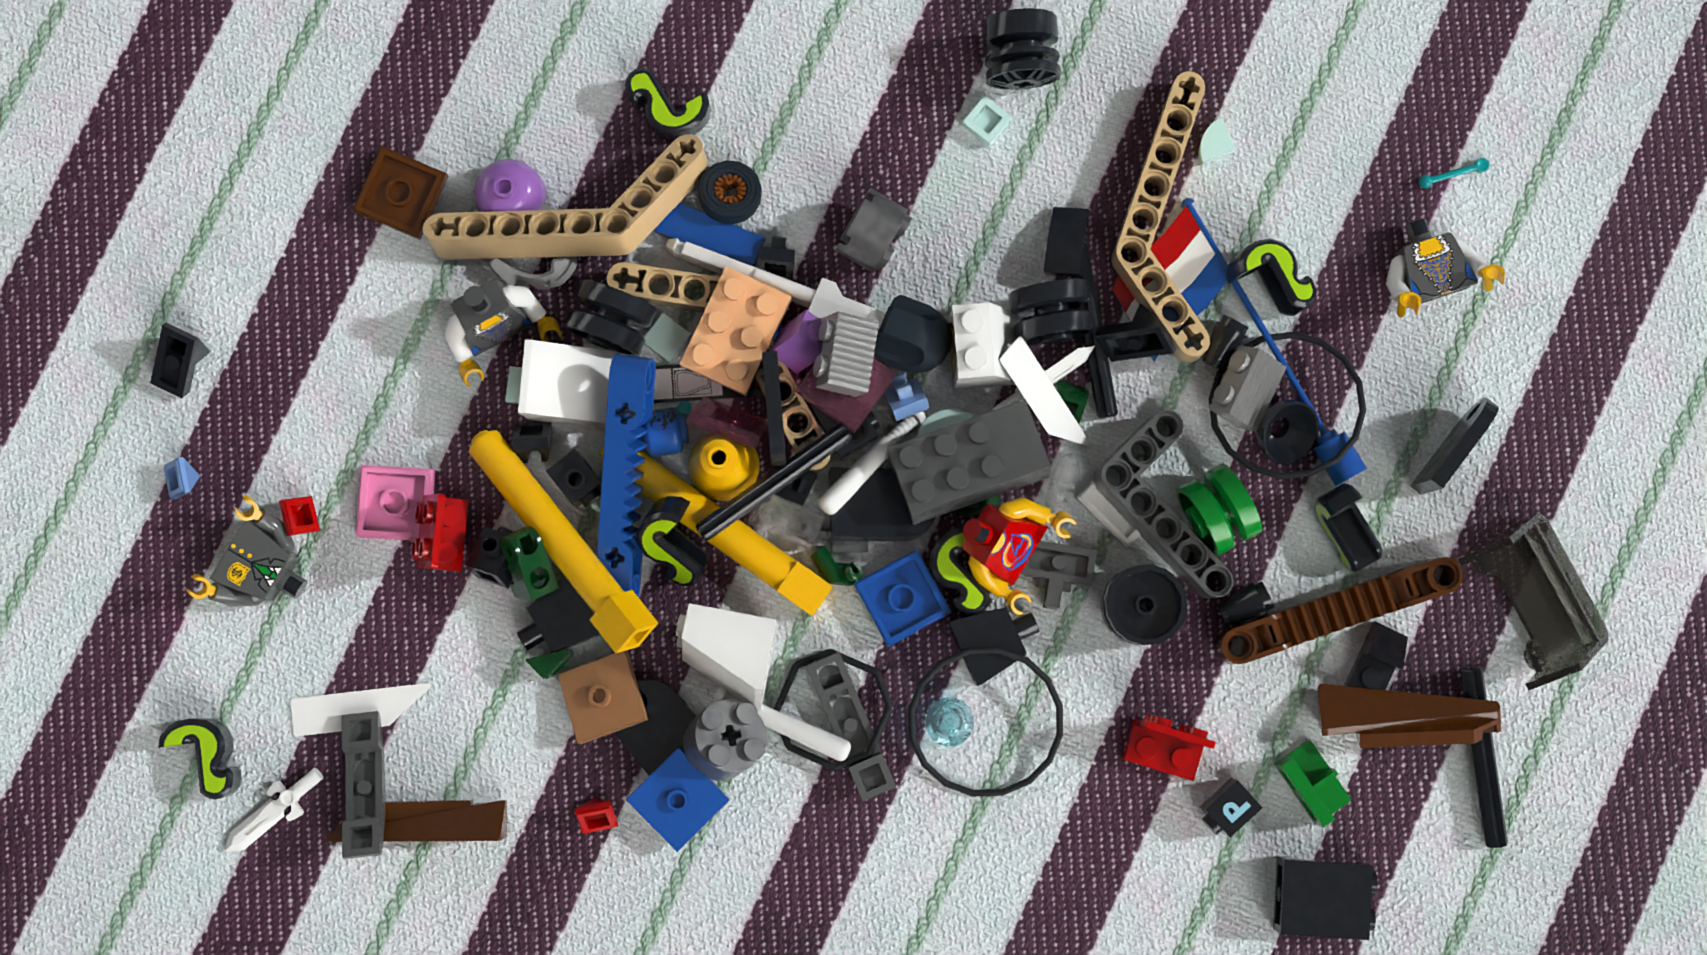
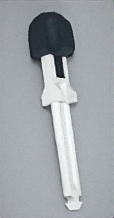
M678 238L668 239L666 243L667 250L676 258L677 256L681 257L686 262L722 275L727 266L792 296L791 302L809 308L808 311L820 321L827 319V316L837 311L878 321L879 326L877 328L874 358L882 364L903 372L917 374L936 368L943 363L950 352L952 343L950 324L942 313L928 304L899 295L893 299L887 311L883 312L843 297L836 282L825 278L821 279L817 290L695 244L681 242Z

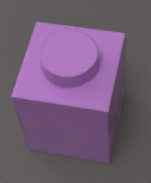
M806 309L779 329L771 351H777L778 360L795 374L813 364L816 357L821 355L823 341L819 340L818 334L822 321Z

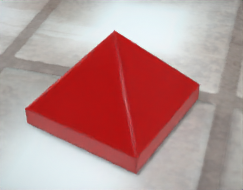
M312 496L279 501L287 536L320 531Z
M593 798L574 808L583 834L618 827V820L611 801Z

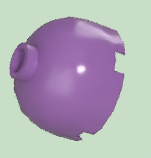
M514 159L498 160L485 167L476 180L474 188L476 208L479 212L539 210L542 202L546 201V187L537 171L525 162Z

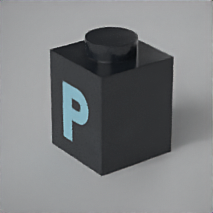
M1230 778L1199 806L1206 814L1202 818L1206 826L1215 835L1222 832L1230 838L1262 809L1261 805L1243 785L1233 778Z

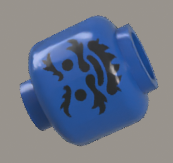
M673 407L653 410L648 422L641 425L647 429V434L639 437L638 440L646 444V452L651 457L678 454L683 450L684 443H689L685 414L679 415L678 411Z

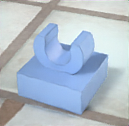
M904 372L890 377L893 387L887 388L883 392L896 421L930 408L916 377L907 381Z

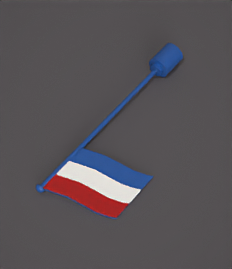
M1185 198L1181 203L1182 212L1166 232L1152 244L1150 250L1193 312L1198 316L1227 283L1226 272L1229 265L1192 205L1194 200L1192 198ZM1137 257L1135 260H1133L1131 263L1137 262V261H1138V257ZM1119 276L1111 290L1128 319L1132 322L1139 304ZM1142 279V286L1146 291H1158V284L1154 279ZM1238 280L1231 283L1276 360L1282 363V365L1287 366L1284 373L1300 400L1311 406L1315 411ZM1162 308V314L1166 320L1170 322L1179 320V315L1174 308ZM1184 323V324L1175 332V334H1177L1179 331H1181V330L1186 326V324ZM1151 356L1152 360L1155 362L1158 356ZM1316 412L1319 421V432L1322 436L1317 438L1316 441L1319 446L1313 450L1320 462L1323 463L1335 457L1349 440V437L1345 431L1339 435L1335 429L1328 432ZM1352 446L1338 463L1325 470L1333 484L1337 486L1366 470L1367 467L1355 447Z

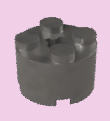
M870 188L865 195L866 198L863 204L858 206L840 238L846 244L839 243L834 251L873 272L875 268L880 271L882 267L886 266L895 250L889 245L894 238L898 240L900 236H903L912 217L907 215L908 209Z
M734 699L719 700L706 707L691 721L683 738L684 753L689 764L706 775L704 777L715 781L735 778L752 767L763 756L766 746L765 726L756 708L748 702Z

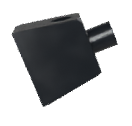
M565 576L557 582L558 589L536 599L527 607L534 622L517 632L520 641L527 651L545 641L551 652H557L601 636L590 621L594 613Z
M1006 607L948 622L960 651L975 647H1001L1025 656L1027 653L1021 640L1040 632L1031 612L1012 620ZM970 654L963 657L975 686L982 685L1017 661L1000 654Z

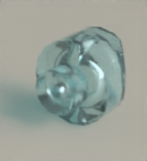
M942 697L935 700L928 707L925 715V728L928 735L936 743L945 747L957 746L964 743L970 737L974 728V716L970 707L962 700L954 697Z

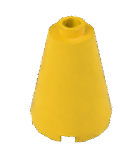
M716 430L704 435L693 446L688 459V472L693 485L708 498L718 501H730L756 483L760 469L759 457L754 445L744 435L732 430ZM726 455V460L723 464H714L716 458Z

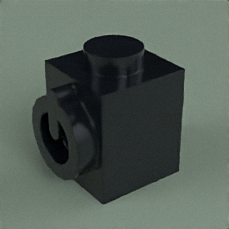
M575 448L546 470L547 474L570 503L577 508L581 504L586 508L601 497L599 490L601 489L602 480Z

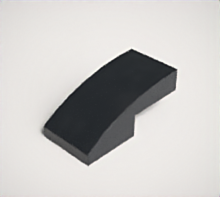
M1053 207L1045 254V275L1081 277L1084 244L1087 243L1089 209Z

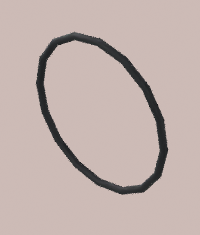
M1296 332L1270 334L1273 340L1292 338L1319 345L1342 361L1356 384L1359 413L1351 438L1335 457L1310 470L1281 473L1255 466L1234 451L1218 426L1217 414L1210 410L1211 426L1226 453L1251 472L1277 479L1313 476L1338 463L1358 440L1366 414L1363 383L1348 358L1323 339ZM1260 336L1243 346L1255 347L1265 342L1263 336ZM1229 361L1223 366L1222 370L1216 372L1208 398L1209 405L1212 404L1214 392L1220 385L1222 376L1229 366Z
M1001 647L967 648L941 659L919 681L908 708L909 740L921 766L943 786L972 797L1004 796L1031 784L1052 763L1063 737V705L1051 678L1028 657ZM970 654H1000L1025 663L1045 682L1056 706L1057 734L1047 758L1028 778L1003 789L973 790L948 781L927 762L916 739L915 709L924 686L943 666Z

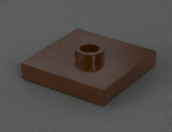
M381 146L352 211L420 240L423 235L424 222L432 215L449 176L443 171Z

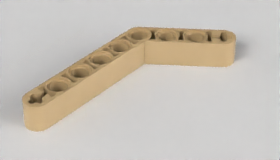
M1191 71L1178 75L1168 92L1111 258L1114 269L1138 304H1143L1162 322L1176 347L1173 353L1174 356L1184 363L1197 361L1208 350L1210 336L1150 249L1205 92L1204 80L1199 74ZM1183 88L1190 90L1189 98L1185 105L1179 104L1184 93ZM1177 119L1181 122L1183 130L1176 131L1171 129L1167 124V120ZM1158 151L1167 152L1171 156L1172 162L1167 164L1160 162L1156 158L1155 153ZM1149 183L1155 184L1160 189L1161 195L1155 197L1147 194L1144 185ZM1143 216L1148 220L1150 227L1144 230L1137 228L1133 223V217ZM1123 249L1134 250L1138 256V261L1134 263L1125 261L1121 251ZM1142 279H1154L1158 284V291H1146L1142 286ZM1162 308H1174L1179 315V320L1176 322L1166 320L1163 317ZM1185 323L1186 329L1184 331L1181 330L1176 335L1175 332ZM1195 339L1197 341L1195 348L1190 347L1187 349L1184 343L1187 340Z
M685 134L675 139L610 208L437 213L430 216L424 222L423 233L436 256L445 260L627 255L633 252L699 183L705 170L709 168L702 141L695 135Z
M627 262L613 265L607 274L609 286L636 296L652 305L703 313L720 277ZM625 274H628L631 281L636 283L643 282V293H641L638 284L626 283L625 289H622L617 280H623ZM658 279L667 280L670 285L668 291L662 295H656L651 292L652 284ZM698 284L705 288L704 296L699 300H690L686 297L687 289L692 285ZM772 340V342H771V345H770L768 351H771V348H772V346H773V344H774L773 340ZM778 360L780 383L788 385L791 389L789 398L781 401L784 434L794 453L797 454L806 445L803 442L800 446H797L795 442L806 440L812 433H815L817 437L810 438L812 443L823 434L788 368ZM759 368L755 380L766 398L764 370ZM802 415L808 420V426L803 432L794 433L788 428V421L792 416ZM831 455L808 471L818 473L826 469L830 463Z

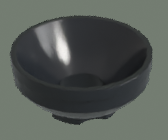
M1292 399L1280 401L1269 408L1258 427L1257 439L1262 453L1270 460L1282 465L1293 464L1303 459L1312 450L1318 437L1319 421L1316 412L1311 406ZM1282 417L1284 420L1282 430L1277 435L1272 436V423L1277 418Z

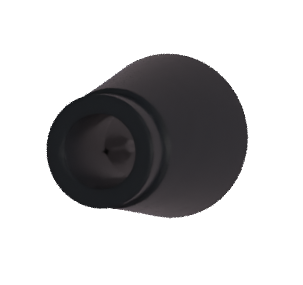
M1223 314L1220 322H1215L1210 337V345L1202 361L1222 370L1223 366L1226 365L1231 356L1237 351L1236 347L1242 345L1248 338L1245 334L1249 327Z
M1262 581L1255 585L1251 582L1224 601V603L1217 606L1226 625L1268 615L1267 611L1275 608Z

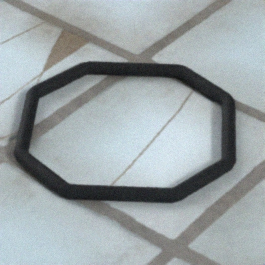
M826 649L796 661L791 667L774 710L780 712L799 668L835 654L838 651ZM843 653L840 654L845 663L874 675L886 706L867 751L844 761L833 763L791 744L789 737L780 734L788 751L830 770H840L870 758L875 751L892 711V701L879 670Z

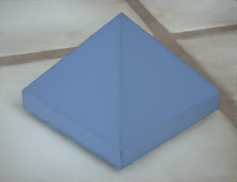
M178 457L164 465L171 500L190 493L200 475L184 457Z

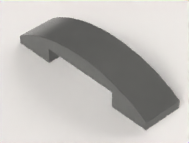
M840 652L806 665L834 734L849 741L851 744V750L846 759L866 752L874 733ZM877 744L870 758L848 766L862 801L896 787L879 744Z
M373 711L342 715V751L345 753L346 821H342V858L352 859L382 855L386 805L385 761L380 713Z

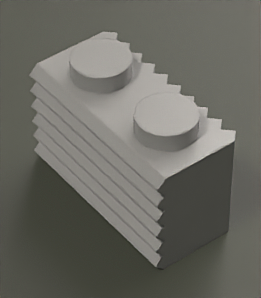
M839 311L827 316V319L822 321L818 334L819 340L823 341L821 355L816 357L813 365V375L817 377L816 388L850 395L851 397L868 393L871 382L870 377L872 375L871 370L873 368L872 363L874 361L873 356L875 354L874 349L876 347L875 342L877 340L876 335L878 333L877 328L879 326L878 321Z
M1239 345L1236 347L1237 351L1229 360L1228 371L1224 373V378L1221 379L1222 384L1216 388L1209 409L1237 428L1257 432L1260 421L1268 409L1287 366L1282 365L1278 360L1265 353L1264 350Z

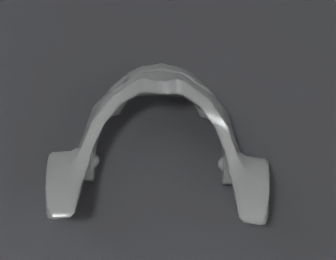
M542 202L541 208L539 210L556 209L548 205L546 202ZM577 257L553 259L550 271L544 274L524 273L523 270H519L516 267L513 268L498 258H494L489 263V266L508 285H515L517 282L523 281L539 290H544L564 284L577 267Z

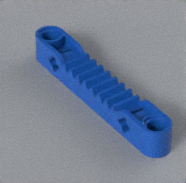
M615 354L611 361L608 382L597 557L624 592L633 590L639 598L643 552L637 545V538L635 537L639 528L632 524L641 519V515L633 510L642 505V501L634 497V495L643 491V486L635 483V481L644 476V472L636 467L645 462V458L638 455L637 452L646 448V444L638 440V438L647 434V429L641 425L648 422L653 412L656 365L653 358ZM626 405H628L629 410L635 411V416L631 417V412L625 411Z

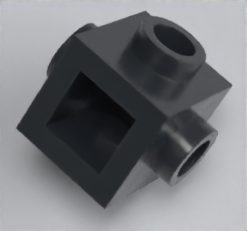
M484 526L480 536L475 538L470 548V556L465 565L478 579L509 589L513 579L508 567L509 563L502 552L500 540L513 531L504 527L494 530Z

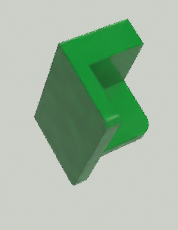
M1311 741L1304 742L1274 763L1315 825L1324 828L1335 820L1332 814L1351 801L1350 796L1336 778L1338 772L1327 765Z

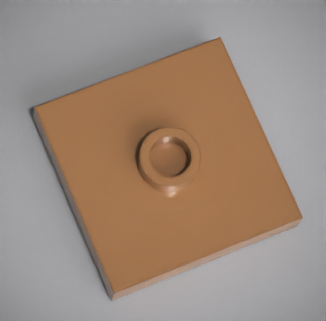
M628 651L614 653L558 674L578 744L590 742L648 720Z

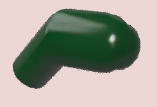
M826 547L821 548L810 556L825 580L830 584L852 586L854 585L853 583L859 581L862 577L863 571L858 563L835 562Z

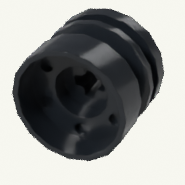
M1035 8L1012 9L992 14L983 20V45L985 49L992 51L991 54L985 57V67L989 69L986 71L987 85L997 89L1022 90L1049 85L1060 79L1061 68L1057 64L1060 55L1056 49L1050 48L1058 41L1057 15L1052 11Z

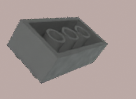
M1026 400L887 448L889 462L912 525L1049 478L1051 470L1050 462Z

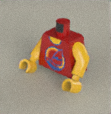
M1017 498L1005 502L1001 506L989 504L984 507L978 519L968 520L963 528V534L966 539L962 544V549L971 555L968 564L973 577L981 586L997 598L1000 596L1005 598L1006 606L1018 615L1023 613L1014 607L1015 600L1023 597L1031 603V599L1019 589H1009L1008 585L1014 586L1048 529L1045 523L1051 524L1058 536L1065 539L1070 538L1071 535L1067 530L1060 528V525L1063 522H1071L1076 525V522L1068 512L1059 511L1052 514L1050 513V508L1026 498Z

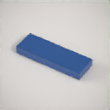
M679 203L653 230L655 233L669 239L678 238L681 242L695 244L755 267L758 260L759 246H763L766 241L760 235L733 224L720 223L711 219L706 213Z

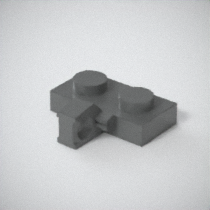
M1040 541L1020 576L1039 579L1037 587L1045 589L1043 607L1057 610V608H1060L1062 592L1070 593L1072 584L1092 587L1097 550Z

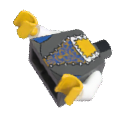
M1421 219L1405 225L1411 244L1395 252L1386 280V286L1394 301L1398 304L1396 313L1399 317H1404L1407 308L1413 309L1415 315H1418L1421 304L1466 290L1479 283L1478 279H1482V287L1485 291H1492L1493 281L1491 279H1496L1503 285L1505 283V270L1500 265H1490L1463 241L1454 238L1450 232L1432 237L1426 219Z
M498 279L490 280L479 287H469L463 296L454 300L451 303L454 315L449 318L445 329V338L456 362L461 363L458 369L459 375L468 387L471 386L467 378L472 372H477L482 381L485 378L479 364L471 360L472 354L476 357L534 325L533 322L538 323L539 335L543 342H550L546 334L549 330L556 331L562 337L558 321L554 317L545 316L546 310L528 288L514 285L506 286Z

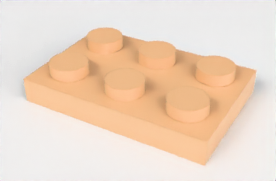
M726 266L681 359L680 366L747 396L763 362L762 352L768 351L792 300V296Z

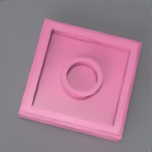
M361 465L356 537L413 540L418 538L420 524L415 523L416 506L418 502H422L424 495L434 494L436 470Z

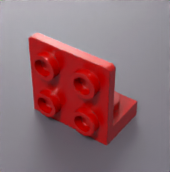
M437 493L424 495L422 502L417 503L415 523L420 524L419 536L413 539L411 558L416 560L415 568L462 571L469 500L446 498L445 494Z
M1146 713L1144 720L1134 717L1122 759L1194 781L1204 746L1212 749L1215 748L1216 742L1207 739L1208 732L1180 724L1179 730L1171 728L1172 720Z

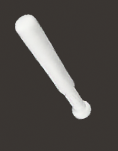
M921 411L902 419L886 436L883 435L820 497V508L829 515L835 514L888 458L887 448L898 444L912 428L924 423L926 420L924 412Z
M720 686L713 703L723 699L741 700ZM762 704L761 710H757L765 727L837 761H844L848 757L851 750L849 741Z

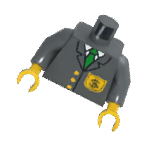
M243 496V499L251 504L252 507L246 512H241L238 508L234 507L237 517L244 522L209 578L214 583L211 585L205 577L199 574L192 575L191 578L203 582V587L198 592L186 589L187 593L196 599H202L208 595L209 600L232 607L258 606L264 600L274 601L280 591L297 599L304 591L307 580L292 572L300 558L294 552L295 543L292 537L287 536L283 521L263 508L258 509L255 500L251 496Z

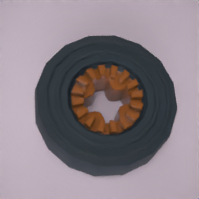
M726 160L715 163L705 170L699 181L698 199L702 210L711 219L720 223L736 224L744 222L755 214L761 203L762 186L758 175L749 166L739 161ZM723 188L728 191L735 188L736 197L729 196L724 198Z

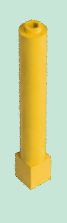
M484 430L475 435L471 440L472 445L469 449V454L526 526H532L538 532L547 554L594 613L590 619L591 623L615 654L639 647L657 626V620L633 590L624 592L517 454L513 452V449L497 430Z
M604 447L599 454L602 458L604 456ZM644 451L637 452L638 455L645 458V462L636 467L644 472V476L635 481V483L643 486V491L639 493L653 503L667 496L682 497L690 501L679 522L702 537L696 529L697 523L721 506ZM737 520L707 541L812 617L833 589L831 584L740 520Z

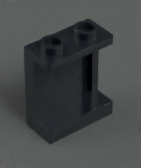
M1277 856L1273 929L1280 934L1369 940L1370 931L1374 930L1376 924L1375 910L1371 908V896L1377 891L1378 880L1376 872L1373 871V865L1366 862L1348 863Z

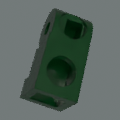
M532 526L523 527L501 538V549L509 563L508 567L513 579L510 586L514 597L533 601L559 588L540 535Z

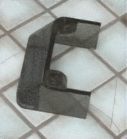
M1537 513L1476 544L1458 559L1461 566L1472 561L1478 573L1484 574L1489 578L1498 577L1528 632L1530 639L1526 643L1524 659L1529 668L1536 672L1525 684L1528 690L1583 670L1608 642V631L1603 619L1551 524L1544 515Z

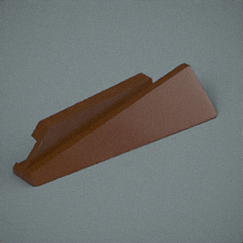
M1319 684L1317 687L1319 725L1322 736L1356 733L1360 748L1474 744L1482 740L1483 733L1501 732V712L1497 701L1331 684Z
M473 799L386 801L383 842L500 841L507 837V800L473 805ZM342 822L333 832L327 835V842H342Z

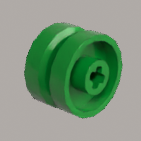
M1224 463L1204 473V484L1193 479L1176 489L1180 506L1194 533L1216 557L1234 548V536L1242 541H1246L1262 532L1260 516L1251 497L1236 474Z

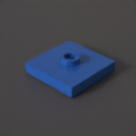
M917 549L853 583L887 647L952 613Z
M678 747L626 798V801L678 852L730 801V798L711 779L704 777L706 775L694 769L687 761L684 751Z

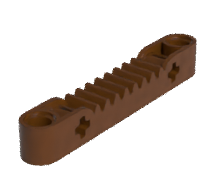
M1452 558L1428 559L1227 628L1217 636L1215 651L1218 657L1226 663H1248L1302 644L1303 642L1314 640L1376 617H1381L1384 614L1451 593L1462 584L1463 571L1459 563ZM1438 566L1443 568L1446 573V580L1443 585L1437 584L1434 580L1433 573ZM1234 636L1240 637L1244 643V649L1238 656L1231 654L1228 649L1229 640Z

